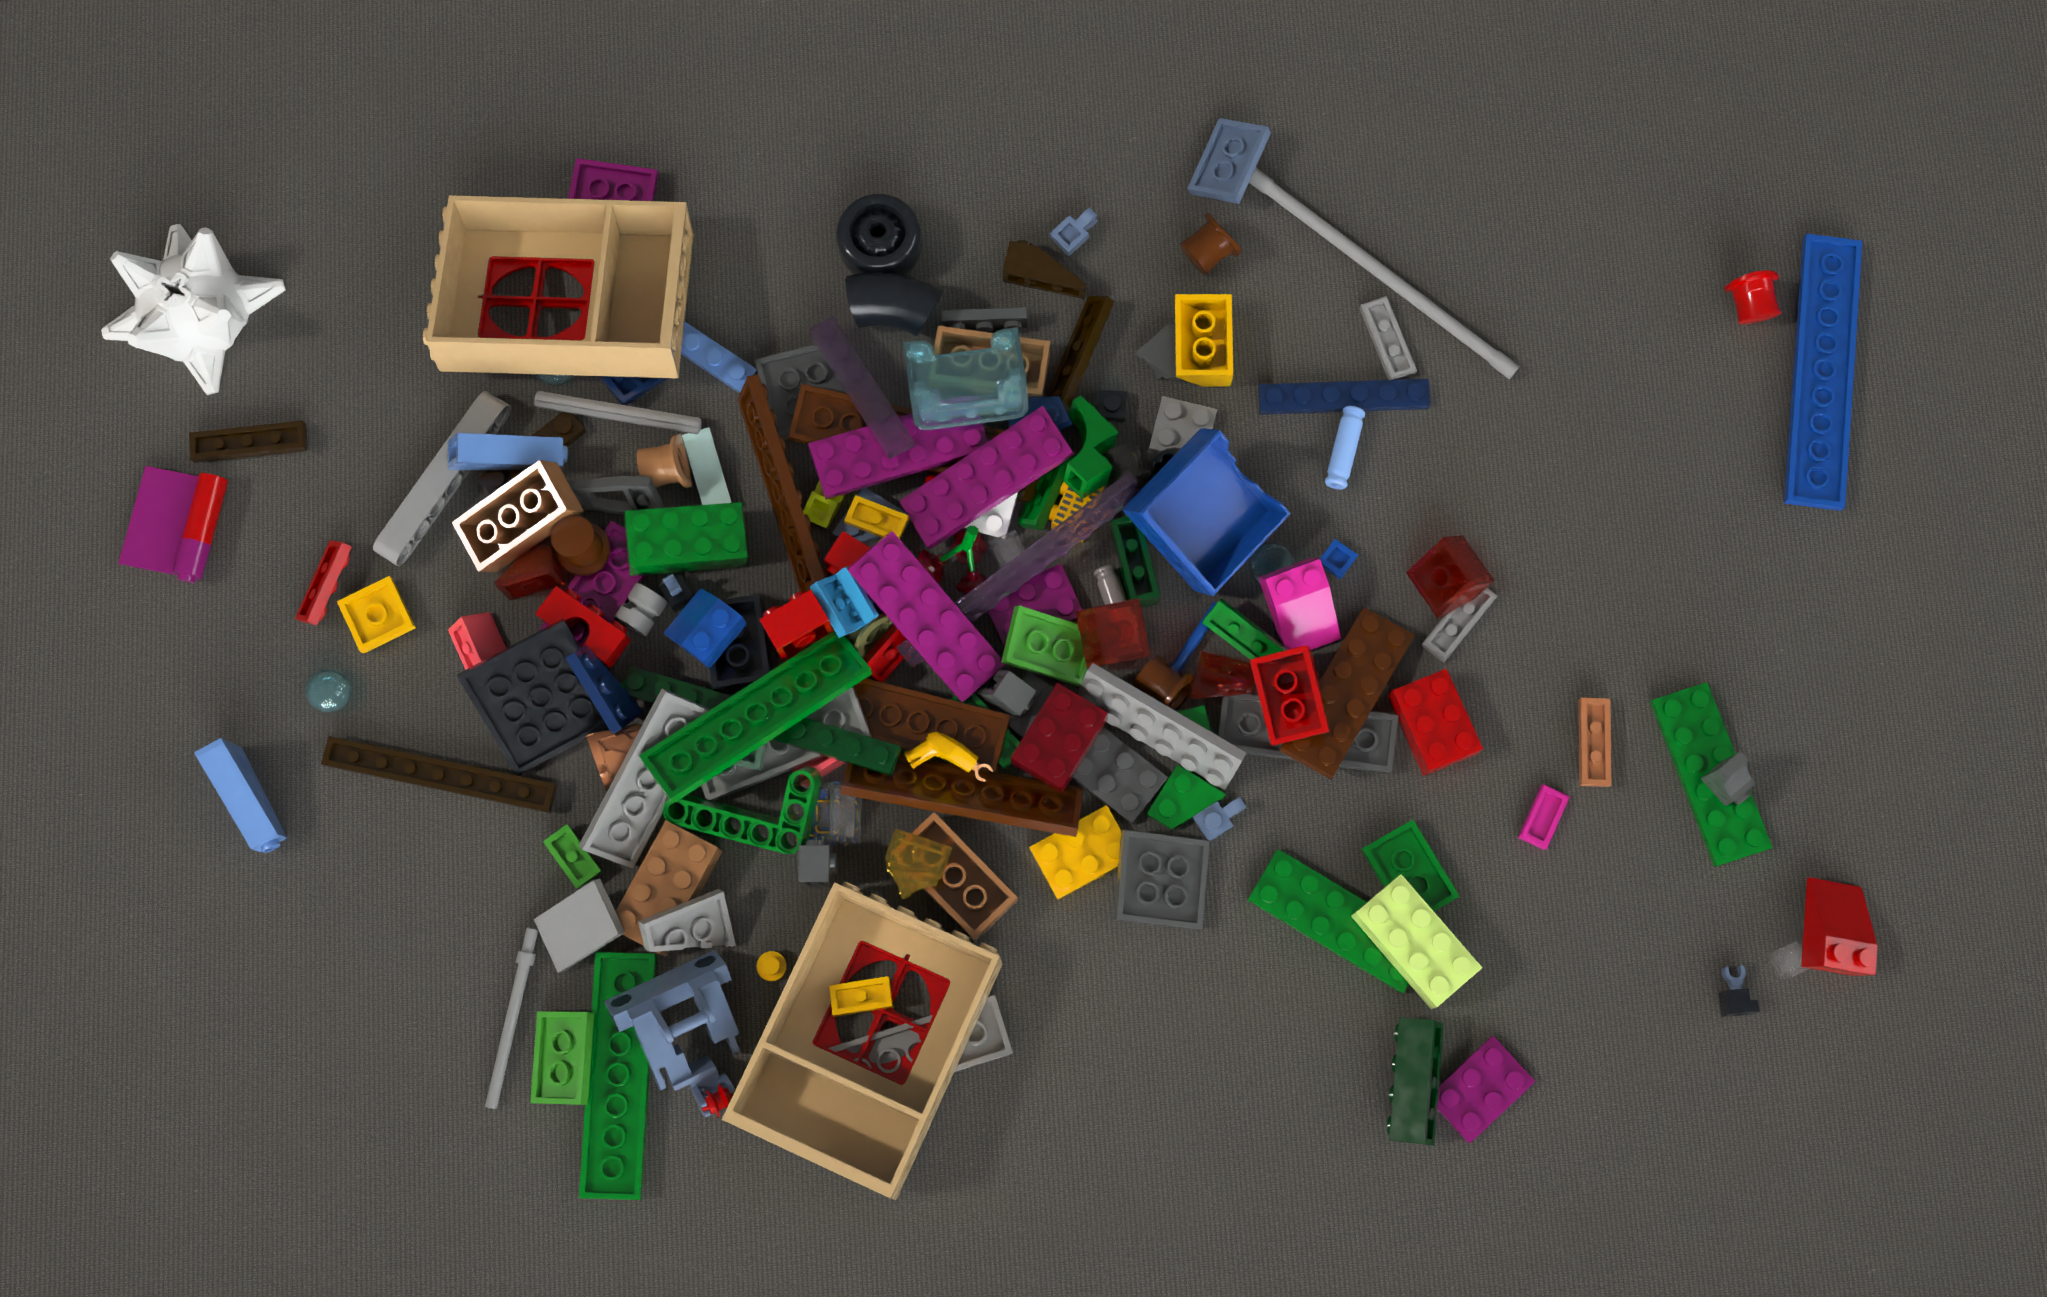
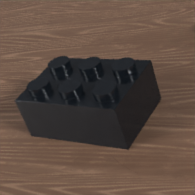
M759 594L722 600L739 613L747 625L709 669L711 685L714 691L720 693L741 691L772 671L768 635L759 620L764 617V605Z

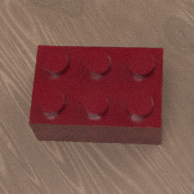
M1057 683L1011 756V763L1062 794L1107 722L1108 712Z

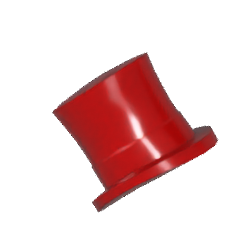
M1770 270L1755 271L1735 279L1724 287V292H1732L1739 325L1765 321L1781 314L1773 281L1779 279L1777 272Z

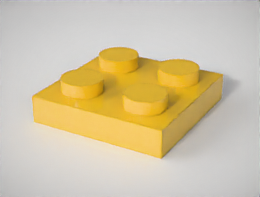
M391 576L337 601L357 647L363 654L416 628Z

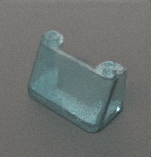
M1018 327L995 332L990 340L991 348L934 355L932 345L926 341L903 342L915 426L922 430H934L1010 420L1024 416L1028 411L1029 405Z

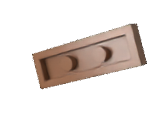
M1581 697L1578 699L1579 786L1610 787L1612 786L1610 699Z

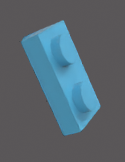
M850 566L844 567L835 575L819 580L810 586L839 638L863 628L878 617V612L866 592L846 570Z

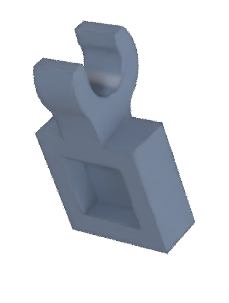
M1089 207L1076 221L1069 215L1049 233L1050 238L1070 256L1089 238V233L1086 230L1097 223V214Z
M1240 797L1224 808H1221L1217 801L1193 816L1192 819L1205 839L1212 841L1233 827L1229 819L1243 811L1246 805Z

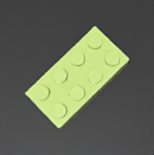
M1402 874L1393 879L1351 915L1430 1009L1442 1004L1482 969V966Z

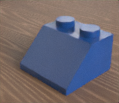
M700 588L664 631V635L710 669L747 624L743 617L726 603Z

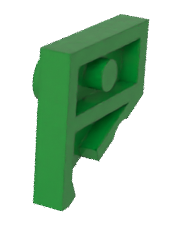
M1177 764L1149 809L1147 816L1172 831L1210 805L1221 801L1226 794Z

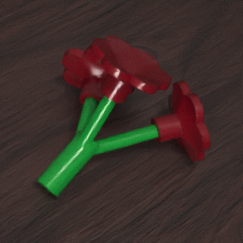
M969 526L966 532L960 531L956 535V541L951 545V550L944 555L939 554L935 556L926 550H922L917 558L919 563L938 584L941 582V577L944 576V570L941 566L945 565L947 559L957 555L959 563L968 564L969 566L967 576L961 578L960 582L956 584V589L963 591L964 594L971 595L976 592H985L989 589L988 586L993 584L991 578L978 574V569L974 565L982 560V554L987 550V543L981 539L978 528L975 526Z

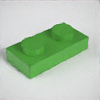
M566 824L544 840L543 843L575 888L579 890L603 873V871L590 853L579 847L580 839L570 825Z

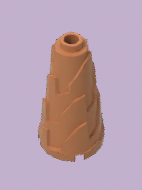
M636 723L625 726L614 734L608 730L586 735L605 791H608L643 724L639 725Z

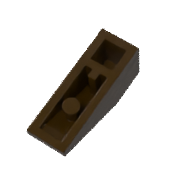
M1025 240L1009 242L1002 271L1003 282L1080 299L1085 298L1086 283L1039 247L1033 246L1032 243Z

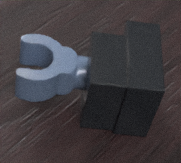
M670 574L662 579L664 584L659 586L674 613L683 609L695 596L682 574L676 577Z
M1743 965L1737 967L1738 975L1736 978L1730 975L1728 966L1721 970L1723 979L1727 982L1728 987H1730V990L1719 993L1722 1017L1752 1015L1760 1012L1758 1000H1751L1749 988H1742L1743 979L1746 975Z

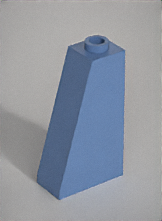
M457 433L447 442L448 470H526L539 460L557 462L561 468L563 463L567 462L568 456L567 446H563V438Z
M220 738L194 752L250 849L263 853L277 849L280 846L279 842L287 839V836L243 748Z

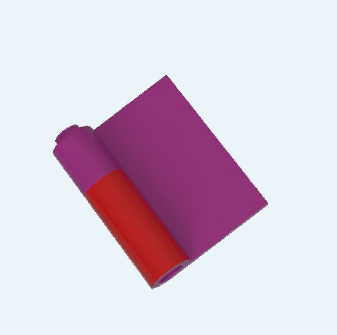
M145 466L118 564L175 575L178 580L194 584L195 580H201L228 486V480L208 473H199V476Z

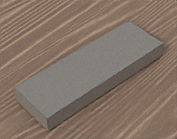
M1387 296L1361 304L1359 309L1388 380H1401L1416 375V366Z
M1474 578L1421 646L1445 663L1498 595Z

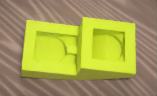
M819 481L815 491L811 492L803 513L808 515L811 522L828 529L846 494L825 500Z

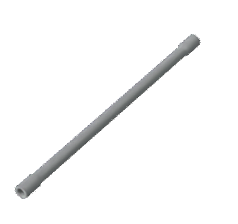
M1257 167L1255 168L1249 181L1252 186L1263 194L1268 195L1488 361L1493 368L1510 380L1520 368L1517 363L1501 351L1494 349L1279 187L1273 179Z

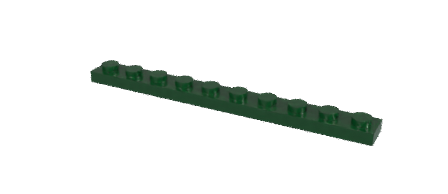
M630 665L621 684L632 698L654 704L662 688L710 709L731 697L724 693ZM808 718L802 719L772 739L776 742L892 776L901 751V747Z

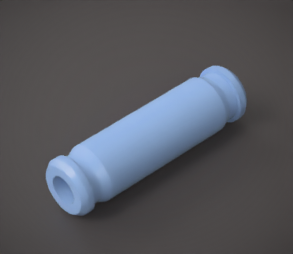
M1346 406L1342 411L1343 416L1340 419L1327 470L1328 477L1325 478V484L1333 489L1343 490L1348 485L1347 479L1350 477L1363 425L1362 419L1365 417L1364 410L1356 406Z

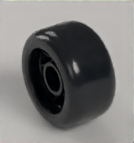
M887 194L863 196L855 200L844 210L837 225L836 235L839 253L845 266L853 274L883 272L905 276L912 270L919 259L922 238L918 219L910 206L897 197ZM877 234H884V236L880 238L873 237Z

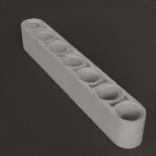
M483 391L476 398L375 540L373 545L374 552L396 566H401L407 561L471 471L448 470L447 442L457 433L496 435L511 412L509 404L488 391Z

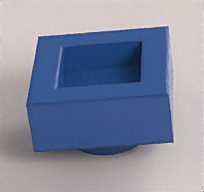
M1334 539L1320 560L1323 569L1341 580L1358 557V554Z

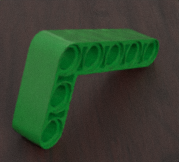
M808 766L790 775L780 819L723 803L708 801L704 798L688 794L673 804L668 800L663 806V815L668 822L674 825L783 854H793L799 851V845H806V841L809 840L821 786V775L817 769ZM801 774L809 778V789L801 786L799 782ZM677 802L684 806V816L676 812L675 805ZM794 803L800 804L803 807V817H799L794 813ZM704 810H708L712 814V823L705 821L703 817ZM732 817H735L740 821V831H737L732 827ZM760 825H764L768 828V838H764L760 835ZM788 832H792L796 835V846L791 845L788 842Z

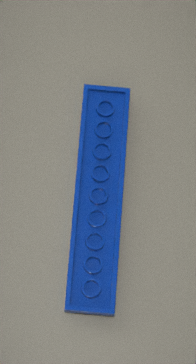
M1806 234L1802 239L1784 492L1785 504L1842 511L1845 508L1862 257L1861 240Z

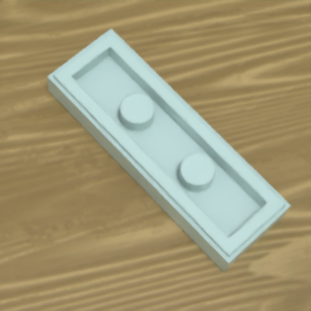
M710 428L701 429L699 434L688 433L682 435L702 505L732 503Z

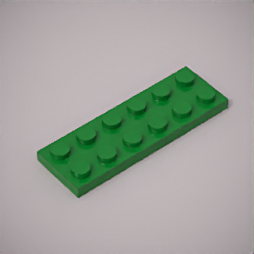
M1708 683L1699 684L1651 700V707L1713 866L1717 867L1773 848L1752 794L1738 805L1732 802L1724 806L1701 780L1705 774L1722 760L1736 754Z
M1277 849L1247 901L1403 994L1409 983L1351 917L1367 902Z

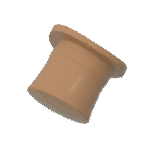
M681 434L674 435L671 438L670 444L639 448L637 450L639 474L651 477L656 488L672 483H680L684 488L692 486L685 444Z

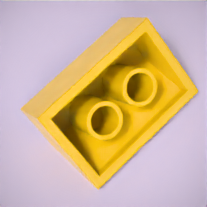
M1175 294L1177 378L1202 387L1231 386L1233 379L1232 294Z

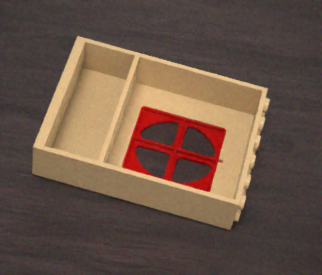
M449 195L448 205L443 208L442 213L444 230L439 232L440 254L435 256L436 279L431 281L433 298L432 303H428L427 306L429 324L428 328H424L423 342L425 345H428L431 360L435 361L439 371L679 378L694 236L686 202ZM529 267L536 269L533 292L530 296H495L492 294L494 287L509 274ZM556 268L573 276L583 287V296L580 298L543 296L547 270ZM495 306L529 308L527 334L525 336H514L500 329L491 319L490 309ZM571 308L581 310L580 317L566 330L549 337L538 336L542 309Z
M844 881L843 885H839L834 882L722 1120L890 1199L897 1200L1003 964L997 949L990 945L981 943L978 947L969 941L970 937L953 930L952 934H949L936 921L926 918L922 922L914 916V912L907 908L898 906L897 910L887 904V900L880 896L871 894L870 897H866L860 892V888ZM880 961H892L897 964V970L890 983L894 1003L909 971H915L923 978L930 996V1015H933L929 1023L918 1026L912 1023L915 1020L894 1011L893 1008L869 1011L874 1015L873 1022L866 1035H869V1037L857 1053H851L847 1049L838 1052L828 1049L842 1044L837 1031L836 1017L832 1015L829 985L848 983L857 972L870 964ZM886 1021H891L898 1025L906 1023L913 1026L909 1030L916 1032L921 1040V1043L918 1042L909 1051V1056L913 1059L912 1062L908 1060L905 1054L901 1057L899 1068L892 1073L881 1071L877 1063H873L869 1059L870 1052L876 1041H871L874 1033L881 1031ZM862 1059L868 1060L872 1068L868 1067ZM898 1059L880 1065L886 1070H891L896 1067Z

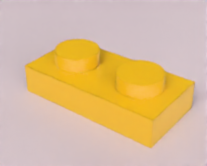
M855 495L844 522L847 525L880 538L893 531L901 539L908 523L909 515Z
M889 976L829 985L832 1015L834 1017L894 1008Z

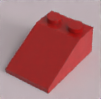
M1305 645L1250 660L1271 746L1330 732L1310 646Z
M1812 877L1807 878L1801 967L1849 976L1876 975L1878 945L1862 887Z

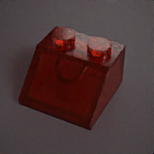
M1463 535L1443 537L1406 572L1437 618H1441L1472 601L1495 581Z
M1139 598L1076 611L1087 669H1089L1092 663L1098 666H1105L1151 656Z

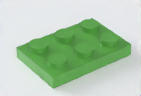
M1015 606L1001 663L1081 686L1088 670L1097 630L1023 606Z
M537 1011L530 1103L588 1105L594 1012Z

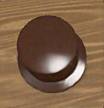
M1209 212L1204 215L1206 223L1193 235L1179 243L1188 260L1205 276L1222 259L1230 254L1237 257L1242 253L1240 246Z
M573 515L561 519L553 528L551 534L552 545L557 551L560 564L568 572L578 576H589L597 573L605 566L610 556L611 546L609 537L599 526L591 524L586 518Z
M1157 655L1143 667L1132 686L1176 711L1188 699L1193 689L1194 675L1190 672L1182 675Z

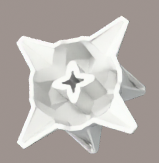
M176 224L169 228L162 261L118 251L113 253L110 260L135 296V305L104 326L101 331L105 340L128 341V344L136 348L164 355L175 361L184 362L206 395H211L219 392L225 351L233 345L242 327L247 324L249 314L286 291L283 279L238 275L229 263L212 230L206 227L201 228L193 240H191L182 225Z

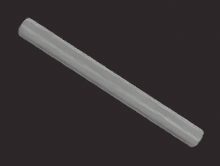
M538 391L534 399V405L537 408L691 434H699L702 426V420L698 417Z

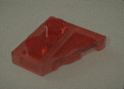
M1201 651L1190 698L1199 699L1252 693L1255 679L1251 663Z

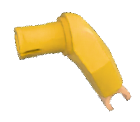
M939 732L929 733L925 742L904 752L913 769L932 757L937 756V758L941 757L950 761L966 772H970L972 769L975 771L976 778L980 781H987L980 777V768L987 767L993 772L990 765L977 763L978 756L962 743Z

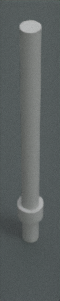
M526 928L522 950L517 953L515 963H518L485 1103L487 1108L497 1109L529 969L530 966L534 965L536 954H533L538 934V930Z

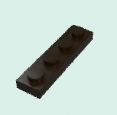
M561 412L532 436L563 438V446L568 447L585 434L586 430L572 413ZM487 470L477 479L491 495L525 470Z
M301 420L189 432L190 460L198 463L307 451L306 423Z

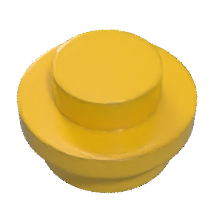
M768 951L759 957L756 968L759 976L764 980L777 981L785 974L787 964L785 958L780 953Z

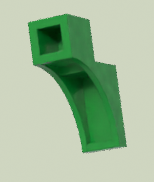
M1079 396L1072 401L1069 417L1079 433L1082 450L1075 458L1068 462L1063 481L1081 499H1084L1108 484L1112 465L1105 455L1114 450L1119 432L1092 404H1089L1082 396Z

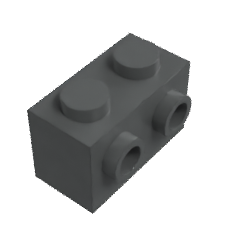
M808 840L806 845H799L798 882L804 888H832L834 874H839V856L833 852L829 845L824 844L823 840Z

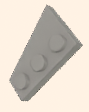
M719 889L638 921L644 948L649 952L683 950L690 947L736 946L724 891Z

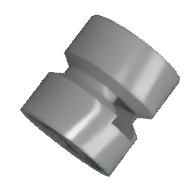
M636 583L627 596L629 602L621 605L614 618L634 632L647 637L655 624L653 621L654 616H660L668 602L649 588Z

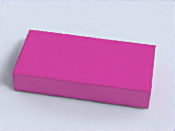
M1542 784L1517 838L1542 850H1546L1570 796Z

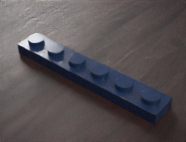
M1428 379L1259 384V415L1342 412L1346 406H1356L1364 411L1429 409Z

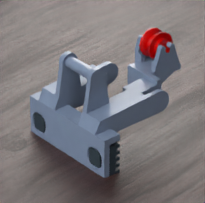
M716 950L604 1002L619 1032L633 1026L660 1091L666 1088L665 1079L659 1070L664 1068L667 1078L675 1091L689 1085L701 1114L708 1117L715 1113L717 1118H719L720 1110L727 1109L735 1093L731 1081L725 1073L718 1074L716 1066L708 1055L688 1064L678 1044L672 1045V1042H674L673 1038L704 1024L714 1044L726 1039L734 1055L740 1053L734 1037L740 1033L720 986L732 980L726 963ZM693 997L699 1013L668 1027L660 1012Z

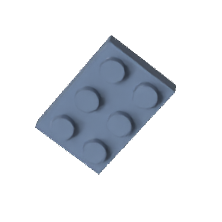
M1219 118L1187 188L1189 193L1195 196L1240 204L1271 134L1267 126Z

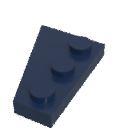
M587 645L566 657V660L612 734L623 729L644 712Z

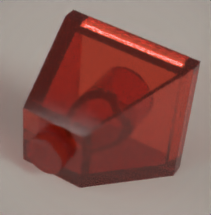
M541 544L532 547L529 552L523 553L495 581V584L509 600L555 588V586L565 585V580L556 550L551 545Z

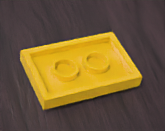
M1106 805L1079 820L1076 837L1054 833L1029 847L1057 900L1118 868L1121 830Z

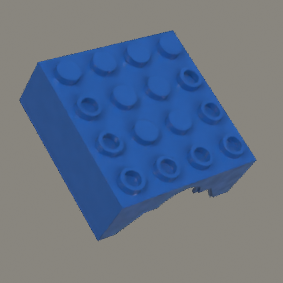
M1200 428L1122 510L1194 591L1214 596L1291 513L1281 502L1265 493L1257 483L1249 480L1237 468L1235 457L1229 451V440L1220 430Z

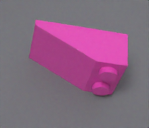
M1311 557L1258 577L1280 642L1288 650L1305 645L1310 646L1311 650L1341 639L1330 586L1319 558Z

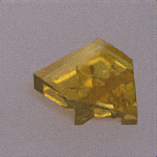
M895 829L885 855V860L887 862L886 869L895 880L902 899L912 896L913 892L928 886L934 887L938 884V880L943 877L952 853V847Z

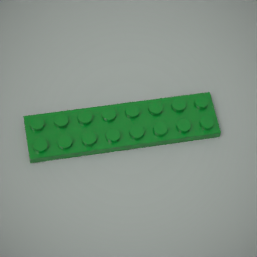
M834 630L639 755L640 760L673 804L872 675L871 668L845 636L839 638Z
M595 952L591 1012H594L588 1105H585L579 1185V1198L642 1200L650 1067L633 1026L619 1032L609 1015L604 1001L655 978L657 954Z

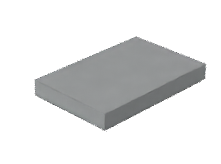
M601 879L591 881L534 919L558 973L569 969L625 933Z

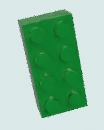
M742 502L625 511L624 525L630 576L746 566L748 555Z

